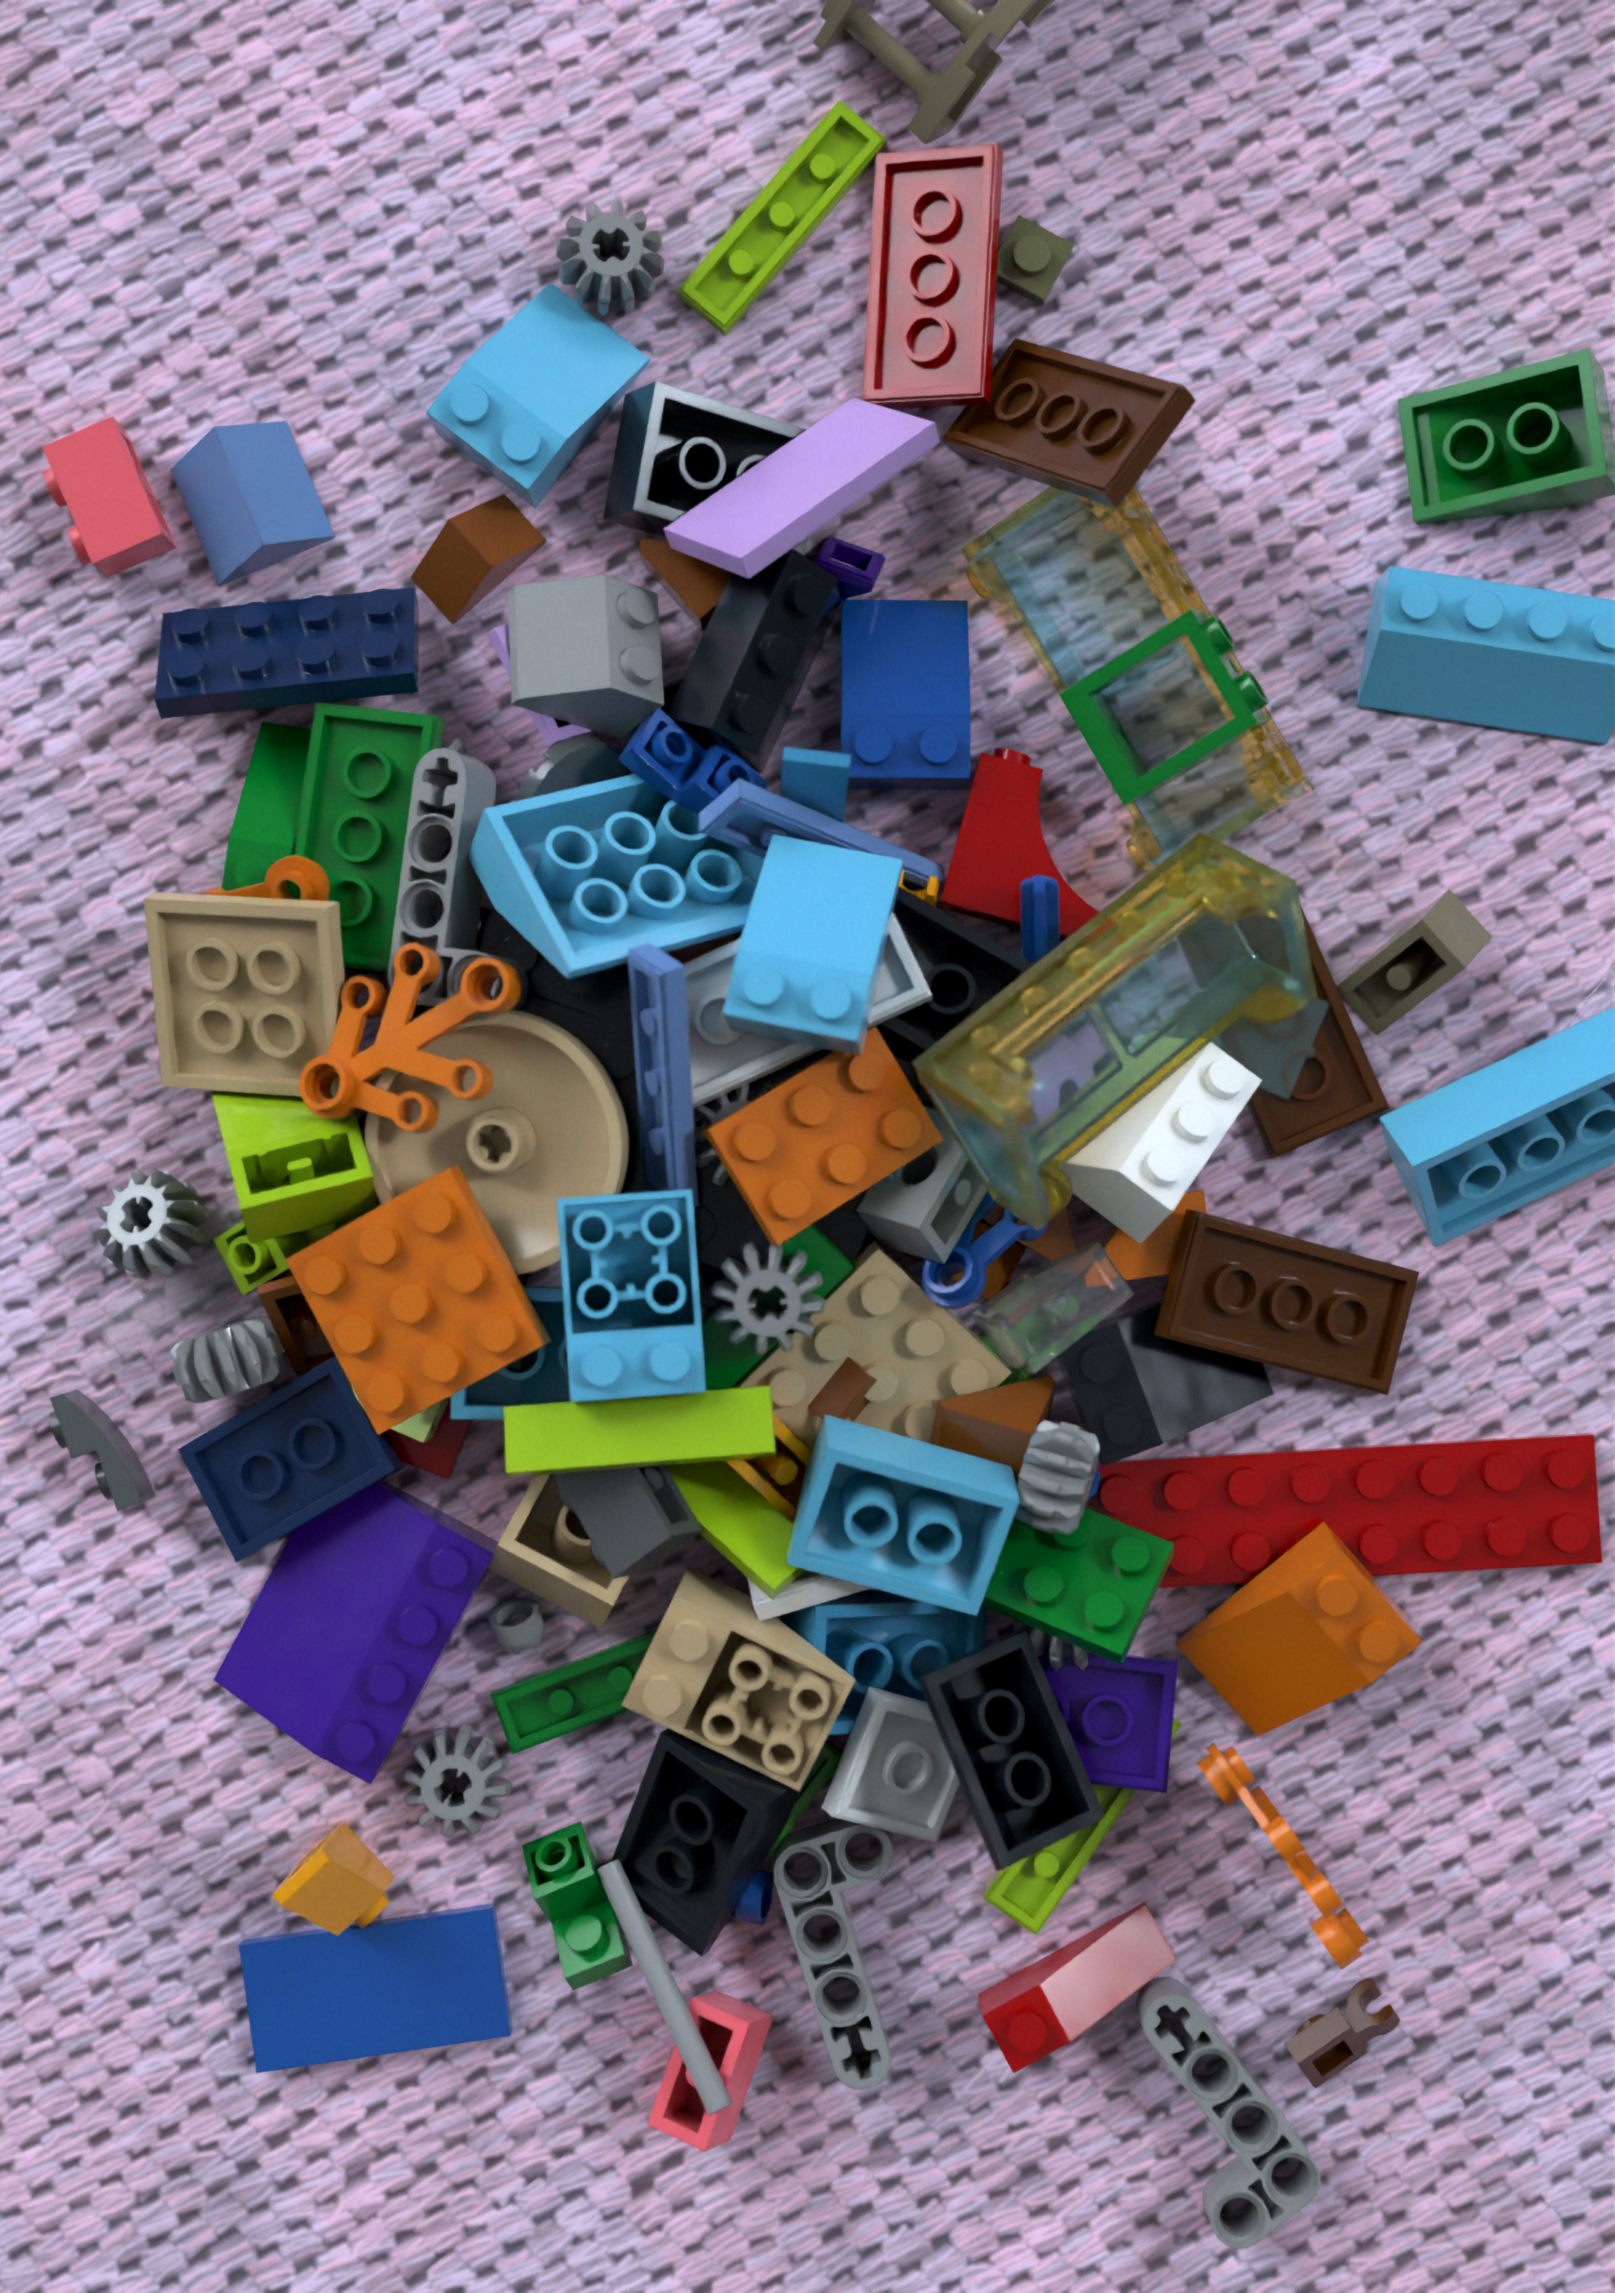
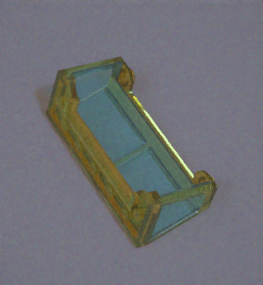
M1135 485L1118 509L1050 486L961 549L970 565L966 568V575L974 590L985 600L992 597L1001 604H1007L1059 694L1191 609L1202 610L1207 618L1212 616ZM1188 637L1101 691L1148 771L1235 718ZM1233 650L1229 651L1228 654L1240 674H1243L1245 671ZM1266 706L1261 708L1268 720L1266 724L1138 803L1125 805L1134 820L1129 825L1131 838L1126 841L1128 852L1135 864L1143 872L1147 873L1150 871L1155 881L1172 874L1315 790Z
M1200 832L913 1061L921 1084L995 1202L1036 1230H1039L1063 1210L1071 1199L1072 1185L1067 1174L1059 1169L1241 1016L1259 1024L1279 1023L1292 1017L1317 996L1296 880Z

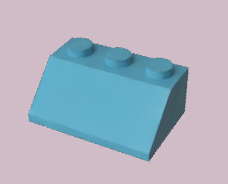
M825 1414L805 1470L787 1554V1565L977 1616L1020 1502L1012 1466Z

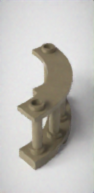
M828 0L821 13V17L826 22L813 43L824 51L847 41L851 36L860 42L917 94L915 102L920 108L907 128L923 143L927 144L949 133L960 121L980 90L1002 63V58L995 50L1015 25L1021 21L1030 28L1055 0H1000L990 12L985 7L977 10L967 0H926L961 32L959 40L964 44L944 73L940 70L934 73L930 71L867 14L876 0Z

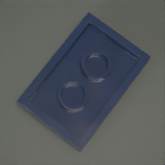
M336 1356L178 1449L236 1563L252 1557L404 1468L386 1433L383 1432L377 1435L365 1410L358 1402L351 1383Z

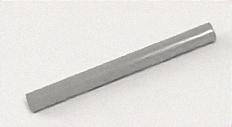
M617 1859L597 1869L596 1873L705 2109L710 2116L731 2105L732 2100L620 1860Z

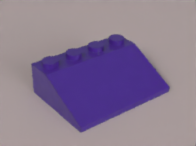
M382 1480L291 1534L218 1670L214 1681L313 1754L371 1784L387 1762L487 1575L498 1541Z

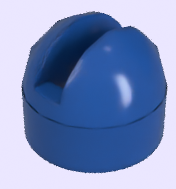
M758 1870L731 1914L733 1917L760 1925L765 1923L772 1903L774 1886L772 1872Z

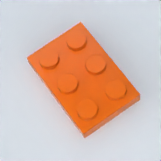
M876 1026L867 1029L862 1056L831 1051L703 1131L772 1245L781 1244L943 1141Z

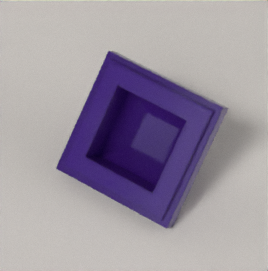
M830 536L826 537L814 563L838 579L840 599H847L872 592L886 557H883V554Z

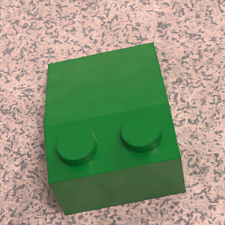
M1590 348L1398 399L1413 520L1417 525L1558 509L1615 495V447L1603 368Z

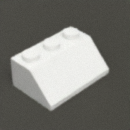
M1133 1033L1086 1096L1083 1111L1071 1116L1036 1166L1139 1244H1142L1175 1209L1262 1080L1211 1041Z

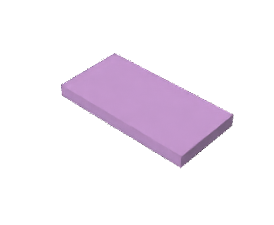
M852 398L665 527L664 532L670 548L750 579L936 447L940 439L935 422Z

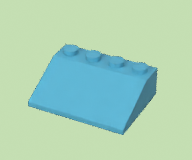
M636 774L485 808L467 856L494 908L567 979L628 963L629 948L646 943H651L661 951L668 952L743 931L765 858L701 833L698 814L663 795Z

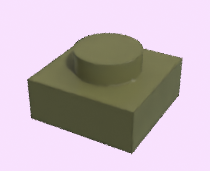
M1018 215L998 252L996 281L1043 306L1070 257L1074 244Z

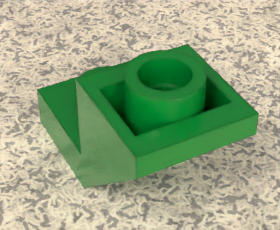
M580 1821L522 1845L534 1900L552 1923L564 1978L570 1987L576 1990L633 1966L626 1936L596 1873L600 1866L582 1822Z

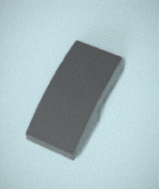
M79 1390L50 1398L54 1411L50 1413L49 1420L57 1443L62 1448H68L71 1459L93 1451L97 1452L100 1463L95 1465V1475L99 1488L107 1500H114L117 1511L156 1497L148 1475L136 1452L111 1418L95 1402Z

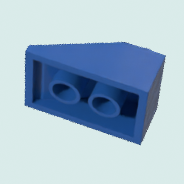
M841 599L840 753L851 755L848 789L966 790L970 780L971 733L967 600Z

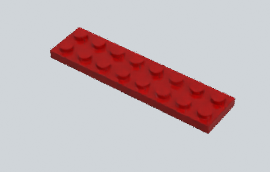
M1590 1433L1126 1459L1105 1466H1101L1098 1463L1100 1485L1097 1492L1089 1498L1085 1506L1090 1510L1174 1543V1556L1159 1588L1249 1583L1323 1522L1328 1525L1372 1576L1602 1563L1594 1435Z

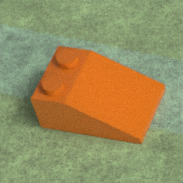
M1323 1522L1175 1643L1177 1648L1253 1732L1260 1736L1371 1684L1423 1642L1402 1609L1328 1525Z

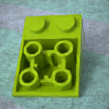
M211 1090L250 1244L363 1216L378 1207L373 1175L354 1111L341 1119H327L311 1112L302 1097Z

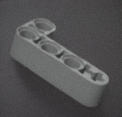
M437 748L426 753L418 762L414 773L388 967V982L392 988L396 975L394 957L403 945L418 943L433 949L439 956L440 970L428 990L425 985L421 987L416 1005L434 1008L461 991V978L469 964L479 958L489 957L511 965L519 974L521 994L517 1003L511 1009L518 1011L525 1003L529 992V981L525 970L516 961L475 951L483 885L467 856L483 810L494 807L496 779L492 770L484 762L447 748ZM449 812L455 813L453 819L448 817ZM451 835L452 848L449 855L443 860L442 847L445 840ZM442 900L443 915L435 925L433 922V912L435 906ZM421 954L416 955L411 962V972L413 975H416L423 966ZM502 977L494 981L491 996L494 1000L502 992Z
M834 1818L786 1835L776 1848L773 1873L777 1892L833 2070L838 2079L847 2087L863 2090L878 2085L887 2075L890 2066L887 2030L843 1891L873 1882L884 1876L892 1863L893 1847L890 1831ZM864 1832L875 1835L881 1842V1847L875 1855L861 1859L848 1852L846 1844L852 1836ZM806 1852L818 1859L820 1867L815 1874L800 1878L793 1876L787 1870L785 1862L795 1853ZM825 1914L831 1916L838 1922L839 1929L828 1938L819 1939L811 1936L806 1931L804 1925L815 1915ZM835 1977H847L858 1985V1990L852 1997L838 2000L830 1997L825 1992L824 1987ZM857 2022L859 2023V2033L863 2046L866 2050H870V2058L865 2061H859L857 2054L851 2052L849 2026Z
M1170 1977L1155 1978L1143 1986L1136 2000L1137 2015L1149 2042L1237 2155V2157L1213 2174L1206 2182L1202 2193L1203 2206L1210 2224L1220 2241L1235 2249L1249 2248L1267 2237L1315 2198L1321 2185L1320 2171L1302 2137L1188 1988L1179 1980ZM1167 2005L1172 2011L1178 2012L1184 2028L1188 2032L1181 2040L1169 2021L1164 2017L1159 2018L1157 2011L1160 2007ZM1205 2054H1216L1222 2057L1220 2067L1215 2072L1209 2075H1198L1192 2072L1193 2065L1199 2057ZM1245 2106L1261 2108L1259 2118L1254 2123L1248 2126L1232 2124L1233 2116L1239 2109ZM1285 2158L1300 2160L1298 2169L1292 2175L1280 2178L1271 2175L1274 2166L1279 2161ZM1242 2197L1249 2200L1246 2210L1237 2216L1228 2217L1220 2214L1225 2203L1233 2198Z

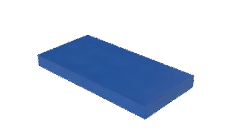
M495 1903L371 1921L363 1929L355 1923L348 1926L339 1936L321 1928L242 1940L239 1944L256 2073L511 2036L513 2031Z

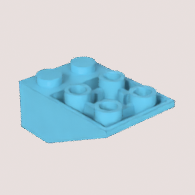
M692 1189L557 1198L570 1402L706 1392Z

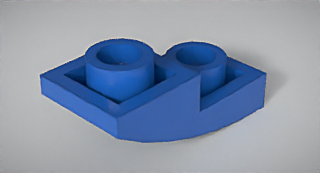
M659 707L642 720L618 758L621 763L654 789L698 815L738 778L763 789L768 784L722 740L718 741L708 750H705Z

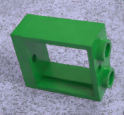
M1191 609L1059 694L1123 805L1138 803L1268 722L1261 710L1262 707L1268 704L1267 697L1249 670L1243 674H1240L1228 654L1229 651L1235 648V643L1226 626L1216 614L1207 618L1202 610ZM1188 637L1235 718L1148 771L1101 691Z

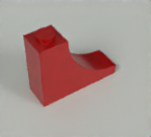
M995 748L993 755L981 752L937 908L1021 930L1020 885L1024 879L1032 878L1037 874H1045V877L1055 878L1059 884L1060 941L1116 957L1123 956L1128 950L1134 927L1103 915L1080 898L1065 882L1047 850L1039 817V790L1043 769L1030 766L1031 757L1014 750Z

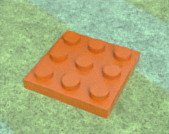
M458 1165L444 1169L285 1259L377 1435L552 1341Z

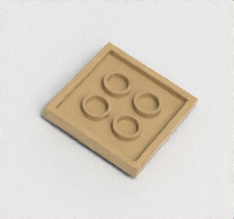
M155 892L144 898L162 1087L301 1097L299 1091L300 1075L310 1061L318 1056L329 1053L343 1007L340 995L345 979L339 902ZM339 1076L331 1084V1094L333 1097L336 1096L340 1087Z
M874 1240L852 1262L853 1269L823 1297L825 1300L824 1311L817 1314H806L815 1325L814 1333L807 1337L791 1329L793 1337L792 1350L784 1352L777 1342L739 1380L742 1388L771 1386L773 1414L811 1450H813L823 1420L808 1405L847 1357L863 1366L868 1374L877 1379L864 1396L870 1402L854 1422L930 1444L938 1400L998 1387L1012 1373L1007 1364L951 1311L934 1304L926 1295L922 1284Z

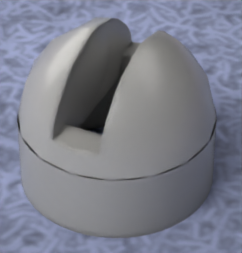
M511 1599L499 1605L490 1616V1625L495 1639L507 1652L518 1655L521 1654L520 1649L530 1645L535 1649L544 1637V1620L538 1603L533 1599ZM516 1614L528 1616L523 1618V1623L512 1626V1624L520 1620L510 1621Z

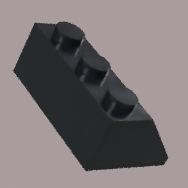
M794 548L750 579L732 572L667 715L676 724L712 746L722 740L753 770L763 773L841 603L838 579Z
M1027 1630L969 1651L933 1668L917 1679L996 1871L1003 1870L1105 1817Z

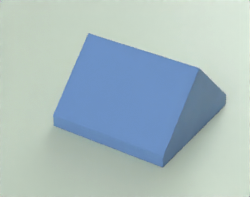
M287 421L213 427L170 469L219 586L336 538Z

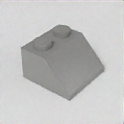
M605 574L515 585L507 591L512 705L618 739L638 726L656 708L664 706L658 593Z

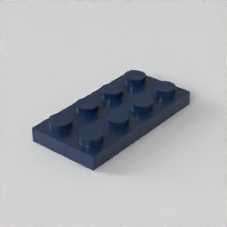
M415 587L377 589L371 592L332 596L316 595L303 599L265 603L250 602L244 605L207 609L190 608L178 612L163 613L154 698L161 719L418 692L419 608Z

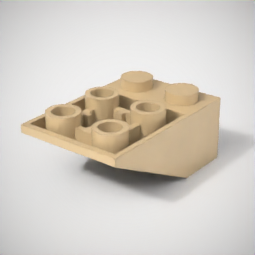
M688 1566L633 1679L622 1706L800 1792L855 1683V1678L776 1617L759 1621L752 1598L747 1594Z

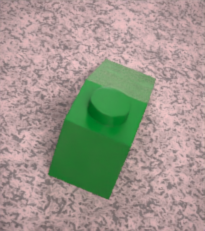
M261 723L229 835L222 889L229 891L263 883L271 865L284 857L293 855L311 734L310 728Z

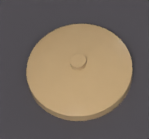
M509 1010L500 1015H490L482 1012L422 1048L421 1051L453 1061L468 1058L486 1064L493 1074V1086L490 1093L482 1100L469 1101L455 1097L448 1087L388 1069L381 1074L376 1087L397 1095L414 1091L431 1096L439 1108L438 1121L430 1131L414 1133L400 1129L393 1119L367 1112L365 1150L373 1175L374 1189L381 1204L388 1202L444 1169L458 1165L516 1275L547 1267L561 1259L557 1198L620 1194L627 1170L629 1154L627 1122L621 1099L608 1072L598 1058L574 1035L555 1023L525 1012ZM473 1068L468 1070L463 1078V1085L466 1091L471 1090L476 1083L477 1076ZM419 1101L415 1102L409 1111V1117L413 1124L420 1119L422 1114V1107Z

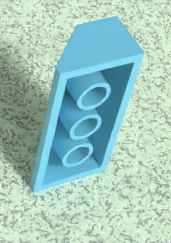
M1389 566L1374 584L1356 707L1606 745L1615 725V600Z
M1613 1007L1379 1117L1388 1153L1434 1248L1615 1163V1009Z

